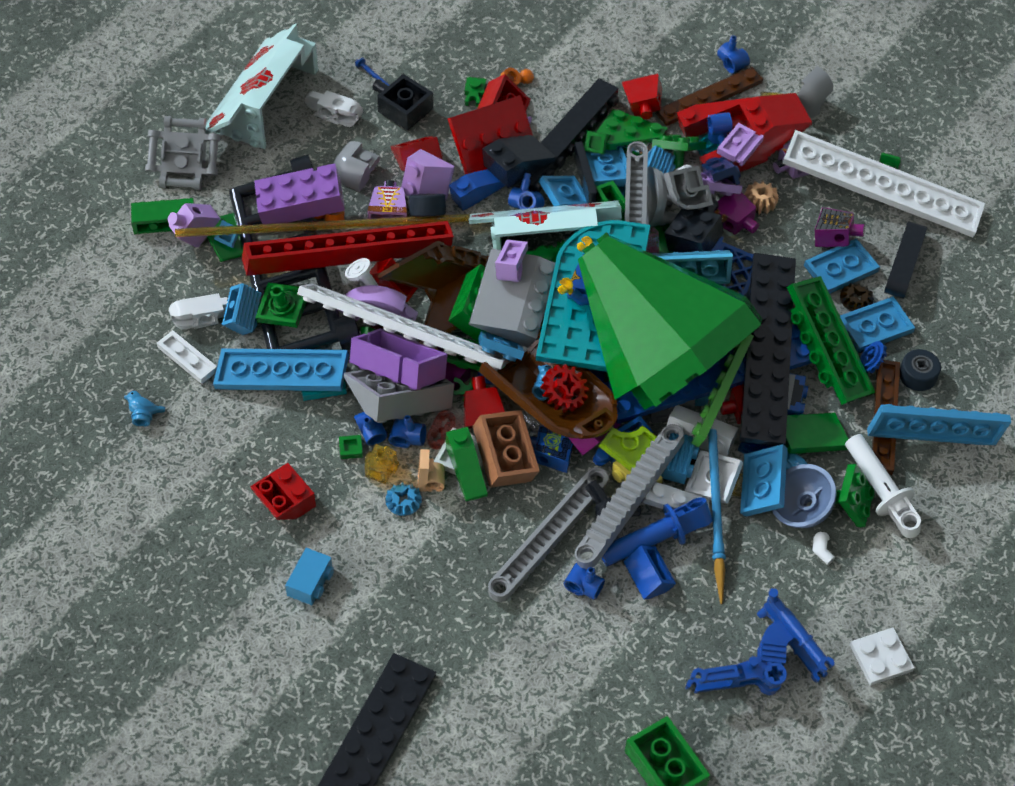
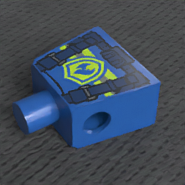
M541 425L537 437L529 436L537 463L567 473L573 443L569 437L557 434Z

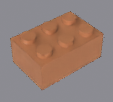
M522 410L479 416L472 427L489 487L531 482L540 470Z

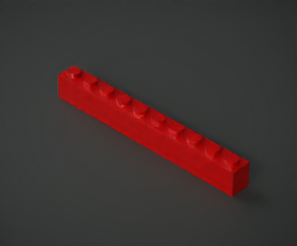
M442 221L244 243L242 262L246 276L347 265L362 258H367L370 262L389 258H407L437 241L444 242V245L452 246L454 235L449 222Z

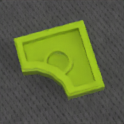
M643 425L638 430L629 433L620 432L612 428L598 447L631 472L632 467H636V462L640 461L641 455L645 454L646 448L650 447L651 441H654L657 436Z

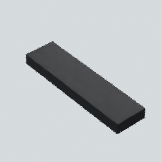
M575 142L574 159L586 202L596 203L597 190L582 142Z

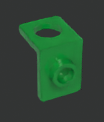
M881 153L879 162L898 169L901 158Z

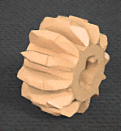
M755 181L753 185H748L744 193L756 206L759 215L762 211L765 214H768L770 210L774 211L779 199L777 188H772L771 183L765 184L764 181L760 184Z

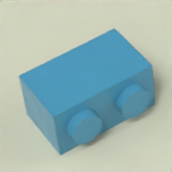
M305 548L285 585L287 596L309 605H313L315 599L319 600L324 591L323 585L325 581L330 580L334 572L332 558Z

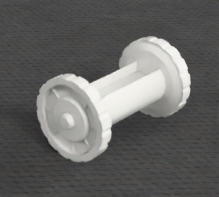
M367 258L354 261L345 271L347 279L349 281H358L360 286H379L370 274L372 264Z

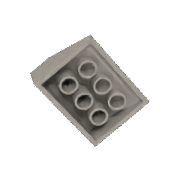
M491 249L469 325L529 347L538 337L548 301L555 263L539 256L525 254L522 260V277L520 282L497 280L495 262L501 250Z
M369 370L344 373L346 382L365 414L378 423H385L391 419H404L406 415L422 416L428 412H442L445 409L452 408L454 383L446 378L437 381L435 384L424 386L420 390H412L407 385L394 383L391 379L377 376Z

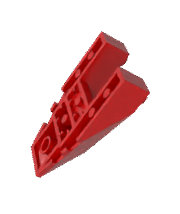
M796 93L697 104L677 112L679 126L685 137H697L708 132V115L729 112L731 115L732 130L740 123L754 130L757 135H763L762 143L743 166H740L736 161L732 162L734 166H738L740 172L766 162L770 155L775 151H780L784 144L792 139L795 130L803 132L812 125V121ZM717 150L699 158L702 165L710 158H720L723 156L717 154Z

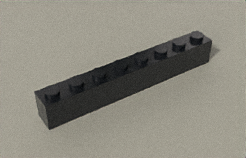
M598 78L542 140L541 144L556 156V160L531 174L529 191L540 192L542 190V186L539 183L541 177L554 176L555 170L564 165L569 155L572 156L574 154L575 142L584 143L587 131H594L600 119L606 118L609 109L615 107L619 101L618 87ZM522 180L511 186V188H521Z

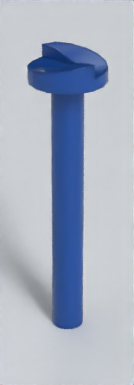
M364 58L356 60L355 66L357 68L362 67L376 80L380 79L389 86L388 83L365 64L366 60Z

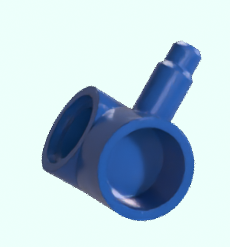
M731 36L729 42L724 43L717 52V56L723 61L724 67L730 74L750 64L747 52L742 48L738 49L736 47V36Z
M729 112L708 115V139L711 143L719 145L728 136V133L732 131L731 115Z
M530 173L524 174L521 188L514 187L511 190L508 198L510 207L517 209L544 207L545 200L543 195L539 192L528 190ZM531 197H532V199H533V204H532V206H530V204H529V199H530Z
M365 412L354 416L368 446L381 443L387 438L382 423L375 422Z
M406 415L404 419H395L389 436V442L391 445L401 448H408L410 445L423 446L427 435L426 425L414 423L409 415Z
M575 563L564 580L563 585L568 591L578 596L585 595L596 600L604 586L605 579L597 576L593 567L584 569Z

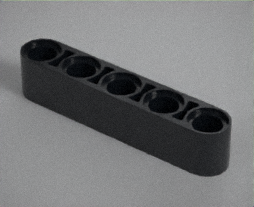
M910 221L907 222L884 290L885 294L901 299L905 298L928 228L927 226Z

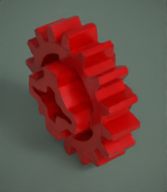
M564 364L562 367L556 365L553 369L550 368L542 378L544 383L540 388L546 391L542 396L549 398L548 405L551 403L555 404V410L562 407L563 412H566L568 409L573 412L576 408H580L588 398L586 393L589 391V388L584 386L587 379H581L582 372L576 374L575 367L569 370L567 364Z

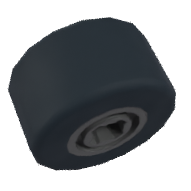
M417 194L409 196L410 216L430 217L446 214L444 194Z
M923 349L912 350L902 360L899 377L906 387L914 391H926L935 386L941 372V363L932 352Z

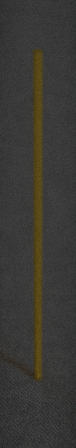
M470 214L175 229V237L403 226L442 221L461 223L469 222Z

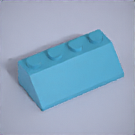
M729 250L652 253L717 284L730 283L733 254Z

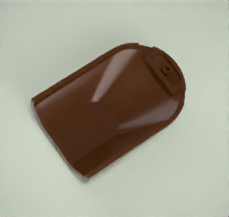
M541 332L524 353L522 360L516 359L515 362L511 361L504 368L497 371L487 362L481 364L479 372L538 422L557 434L576 439L595 438L607 433L617 420L618 403L614 399L612 391L587 368L575 367V373L582 372L580 378L587 379L584 386L588 387L589 391L586 393L588 398L584 401V404L573 412L570 409L563 412L562 407L555 410L554 403L547 404L549 398L541 401L533 395L532 388L539 373L538 366L549 365L552 369L556 365L563 366L561 364L536 361Z

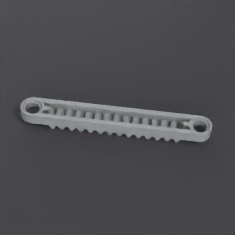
M639 141L630 143L627 148L624 221L646 224L648 148ZM640 150L643 154L636 156L632 154V151Z
M671 424L665 426L657 438L651 441L650 447L646 448L645 454H642L640 461L636 462V467H632L630 475L627 474L625 482L622 481L621 487L617 488L616 494L612 495L611 501L607 502L606 508L602 509L601 515H598L596 518V522H592L591 529H587L585 537L575 550V559L581 568L588 569L598 564L684 443V432L679 425ZM671 433L679 435L675 440L667 439V436ZM585 552L593 553L592 558L589 560H583L581 555Z
M600 467L591 468L488 583V594L492 600L496 602L506 601L523 584L524 580H527L529 575L534 572L535 568L540 565L547 554H550L551 550L557 546V543L562 540L563 536L573 528L574 524L579 521V518L595 503L585 487L592 482L591 478L593 476H600L603 482L599 483L604 491L608 486L609 477L604 469ZM500 584L506 587V591L496 593L493 588Z

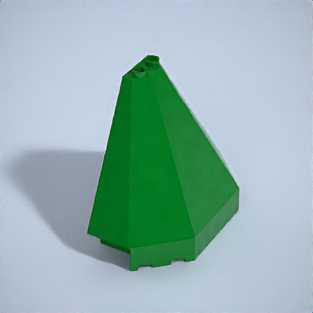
M607 232L597 239L599 244L595 246L594 243H591L583 249L584 255L578 259L615 400L631 391L644 410L653 405L657 407L670 395L685 387L695 377L706 372L761 325L762 317L746 296L618 238L609 236Z

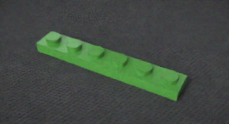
M753 335L747 336L733 348V354L727 356L723 364L726 366V369L719 373L715 381L718 383V386L711 390L707 398L710 400V403L703 407L699 415L702 417L700 423H696L691 432L694 435L691 444L699 447L707 438L753 339Z

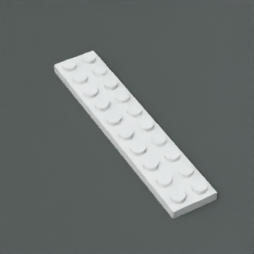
M797 130L793 134L782 164L972 238L976 234L985 205L981 201Z
M311 283L299 286L297 294L303 296L304 301L310 303L320 302L324 308L332 311L339 309L347 317L355 318L357 316L363 318V322L372 326L376 324L384 326L383 330L390 333L398 331L403 333V337L409 340L416 341L417 338L424 341L423 344L425 346L444 348L445 353L453 356L460 354L465 356L464 360L475 364L477 361L481 363L487 362L496 371L498 369L501 370L510 362V360L503 358L500 352L496 351L495 354L482 350V346L319 285Z

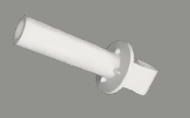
M857 434L847 440L845 446L882 500L876 508L877 515H890L903 536L907 538L918 536L921 531V518L910 503L915 495L912 488L899 490L863 435ZM912 521L916 523V526L909 528L904 524Z

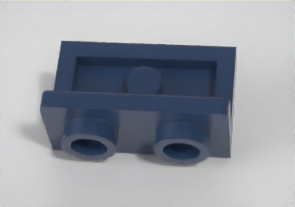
M725 157L710 158L705 164L701 165L703 173L713 182L728 178L736 186L740 185L739 178L741 173L738 166H734L732 161L727 160Z

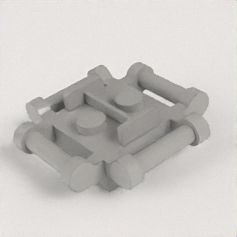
M165 116L164 131L148 130V137L150 139L148 164H145V171L161 173L159 178L160 188L172 186L201 190L202 177L204 175L218 176V169H216L217 150L221 135L206 134V118L194 120ZM172 126L198 128V133L172 132ZM158 139H163L161 165H156ZM210 142L208 168H205L206 143ZM168 174L195 176L194 180L168 178Z

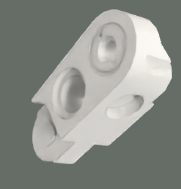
M327 90L324 94L315 91L310 92L305 98L306 105L316 111L315 116L337 125L341 124L351 127L363 114V109L357 101Z
M219 293L183 299L171 304L169 313L173 323L181 330L218 324V318L224 317L229 298H220Z

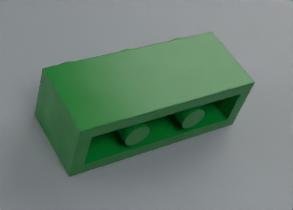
M182 198L131 203V223L134 234L172 231L168 223L169 214L172 212L177 213L186 203L194 204V199Z

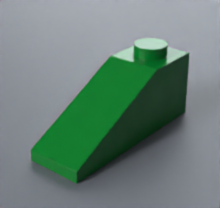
M468 427L446 432V449L465 501L468 502L487 497L488 493Z

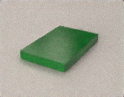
M836 413L787 415L785 446L789 454L848 450L845 443L849 439Z

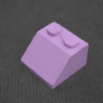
M422 149L418 150L407 158L401 186L404 188V194L407 196L444 194L447 200L449 184H451L455 166Z

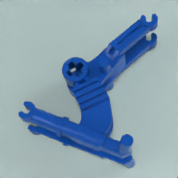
M772 588L769 590V597L764 607L757 612L759 618L768 616L773 622L768 626L757 649V657L752 656L748 661L736 665L708 669L696 668L692 671L690 679L686 683V689L689 690L691 685H695L694 692L697 694L699 692L754 684L758 686L763 694L774 695L787 677V671L784 666L786 664V647L790 645L794 651L793 653L800 658L810 671L811 678L816 683L820 680L817 674H820L823 678L828 674L827 667L824 664L832 668L835 662L823 653L813 640V636L809 635L791 610L786 608L779 599L778 590Z

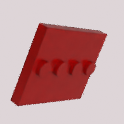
M521 95L447 118L465 174L487 169L483 163L482 148L497 139L533 135Z

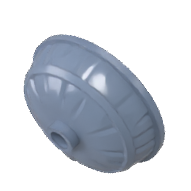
M802 464L786 470L784 508L772 510L773 514L780 522L794 528H809L820 524L830 515L835 505L837 489L833 478L825 469L817 465ZM812 502L810 506L806 507L807 503Z

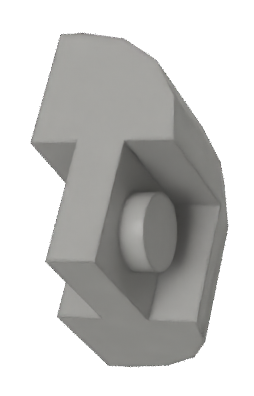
M818 66L801 81L803 86L798 93V97L810 118L819 115L821 105L825 102L826 97L833 92L831 78Z
M350 141L347 143L334 162L341 179V184L360 192L370 179V173L379 163L380 156L363 149L360 142Z
M699 166L664 174L669 196L672 202L679 208L695 210L714 205L709 185L703 184Z

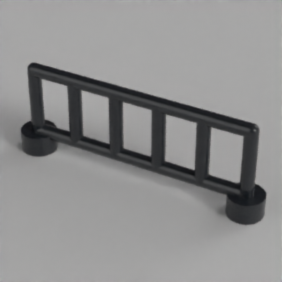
M309 154L291 159L292 170L273 176L313 168ZM254 181L233 187L229 191L236 224L241 229L239 237L242 249L244 243L254 242L250 228L263 225L258 213L247 216L243 197L256 194ZM313 217L301 220L304 233L289 238L317 235ZM326 267L294 270L264 280L262 274L249 276L252 289L262 292L260 301L263 298L268 282L291 285L316 277L319 286L332 290ZM317 301L315 303H306L302 317L325 310L330 328L329 332L280 346L275 325L261 323L267 349L314 350L340 342L342 350L348 351L351 350V338L359 336L360 333L355 318L345 315L340 317L338 309H335V311L328 310L323 307L322 303Z

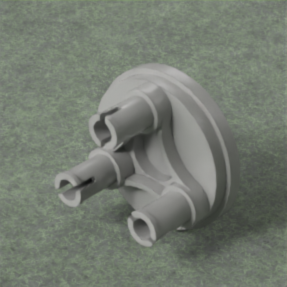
M647 167L646 224L650 225V229L657 225H670L678 214L665 210L666 206L671 207L673 202L667 201V199L671 198L667 194L665 173L655 167Z

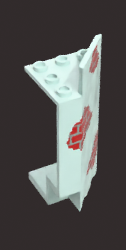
M297 23L292 25L290 29H284L274 37L264 40L207 121L206 134L215 132L219 135L231 137L235 141L248 143L255 148H266L262 108L290 67L314 75L318 71L316 43L298 37Z
M619 201L475 213L470 214L469 224L492 222L491 237L493 249L502 250L501 237L580 230L586 226H598V222L622 221V213Z

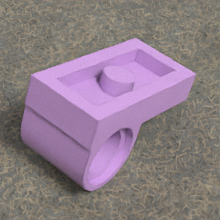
M506 240L495 262L497 280L520 282L522 277V260L528 250V242Z

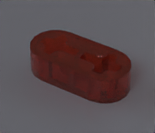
M445 410L437 414L427 434V442L431 448L441 449L446 440V432L451 431L452 427L455 428L456 418L452 412ZM449 419V422H446L445 426L442 427V421ZM441 433V439L434 441V438Z

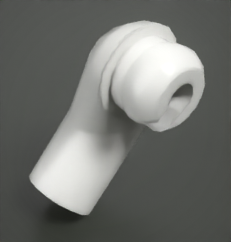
M817 532L813 538V552L824 563L829 565L835 560V556L827 550L829 535L826 532Z

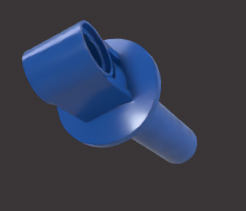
M695 498L676 509H672L669 504L663 505L664 518L613 541L602 557L605 566L608 567L629 557L641 545L653 546L671 537L675 540L677 539L681 545L685 544L686 534L706 527L713 522L706 499Z

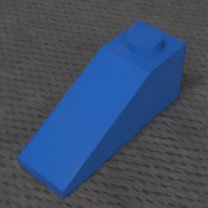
M488 169L465 174L449 184L451 198L462 211L472 207L505 186Z

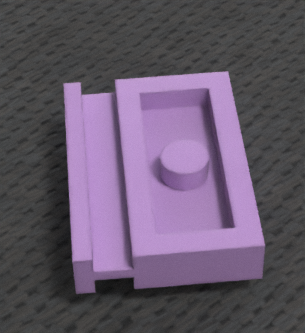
M738 123L719 145L717 154L732 162L736 161L740 166H743L762 143L764 136H759L754 130Z

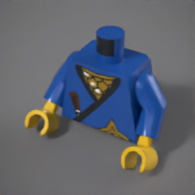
M589 236L583 237L581 239L582 242L577 244V249L583 252V249L593 243L592 239ZM578 263L571 279L565 277L559 281L562 285L558 287V293H567V298L572 299L580 306L590 305Z

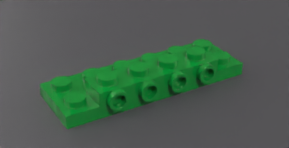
M818 276L788 286L787 289L796 306L790 310L792 313L791 320L798 326L801 332L800 339L803 344L807 345L810 351L809 358L819 371L818 377L820 382L825 384L826 388H834L841 405L874 394L875 390L822 277Z

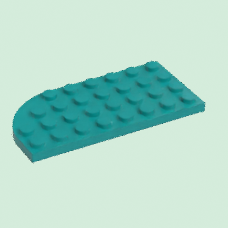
M620 220L598 222V226H586L580 229L562 245L556 258L536 353V361L607 371L590 305L580 306L572 299H568L567 293H558V287L562 285L559 281L565 277L572 278L578 265V259L584 254V252H580L577 249V244L582 242L581 239L583 237L589 236L596 246L599 244L597 239L607 232L609 236L611 235L646 251L650 225Z

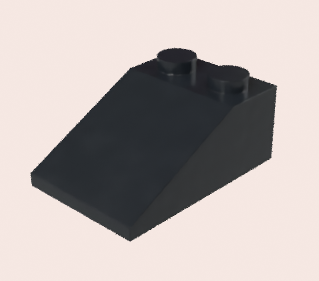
M533 135L497 139L482 148L484 166L507 188L521 181L525 173L533 174L556 160V156Z

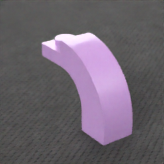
M366 285L354 288L345 294L348 297L416 321L418 312L405 303L407 296L394 289L384 286ZM355 317L356 321L360 319V317Z

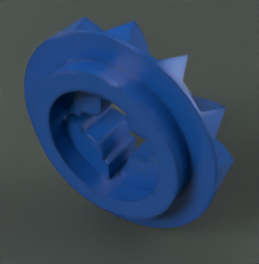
M880 341L873 342L867 346L861 354L860 360L866 373H873L875 369H879L881 363H884L883 359L887 356V347Z

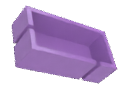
M335 163L317 167V171L311 168L254 180L258 214L264 228L345 211L341 179Z
M380 328L351 338L350 363L357 365L360 369L372 371L377 376L387 377L394 383L407 385L412 390H420L424 386L432 385L437 381L445 379L447 354Z

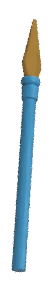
M710 429L708 444L714 539L712 559L715 561L714 571L720 604H723L724 560L726 555L722 535L717 430Z

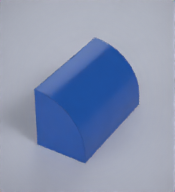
M641 545L623 561L643 599H651L661 595L676 585L656 546Z

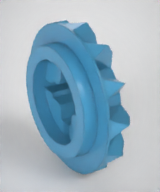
M402 482L400 485H393L390 490H387L385 500L388 509L392 513L406 516L413 514L419 509L422 503V496L419 488L416 489L412 483L407 485ZM408 493L407 499H404L403 502L400 503V497H403L404 494Z

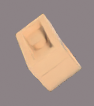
M420 449L418 468L419 491L432 492V490H436V492L444 490L445 466L429 458V449Z

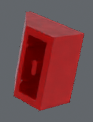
M286 463L250 486L251 490L277 520L298 519L316 507L315 493L289 463Z

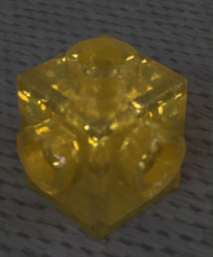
M375 444L373 450L369 451L365 458V477L386 484L391 474H395L399 466L396 451L388 446Z

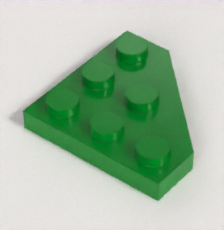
M613 109L596 132L608 134L606 150H616L617 146L626 145L628 148L632 142L646 143L652 142V139H660V135H666L668 128L661 126L659 123L644 120L639 116L627 114L622 110Z

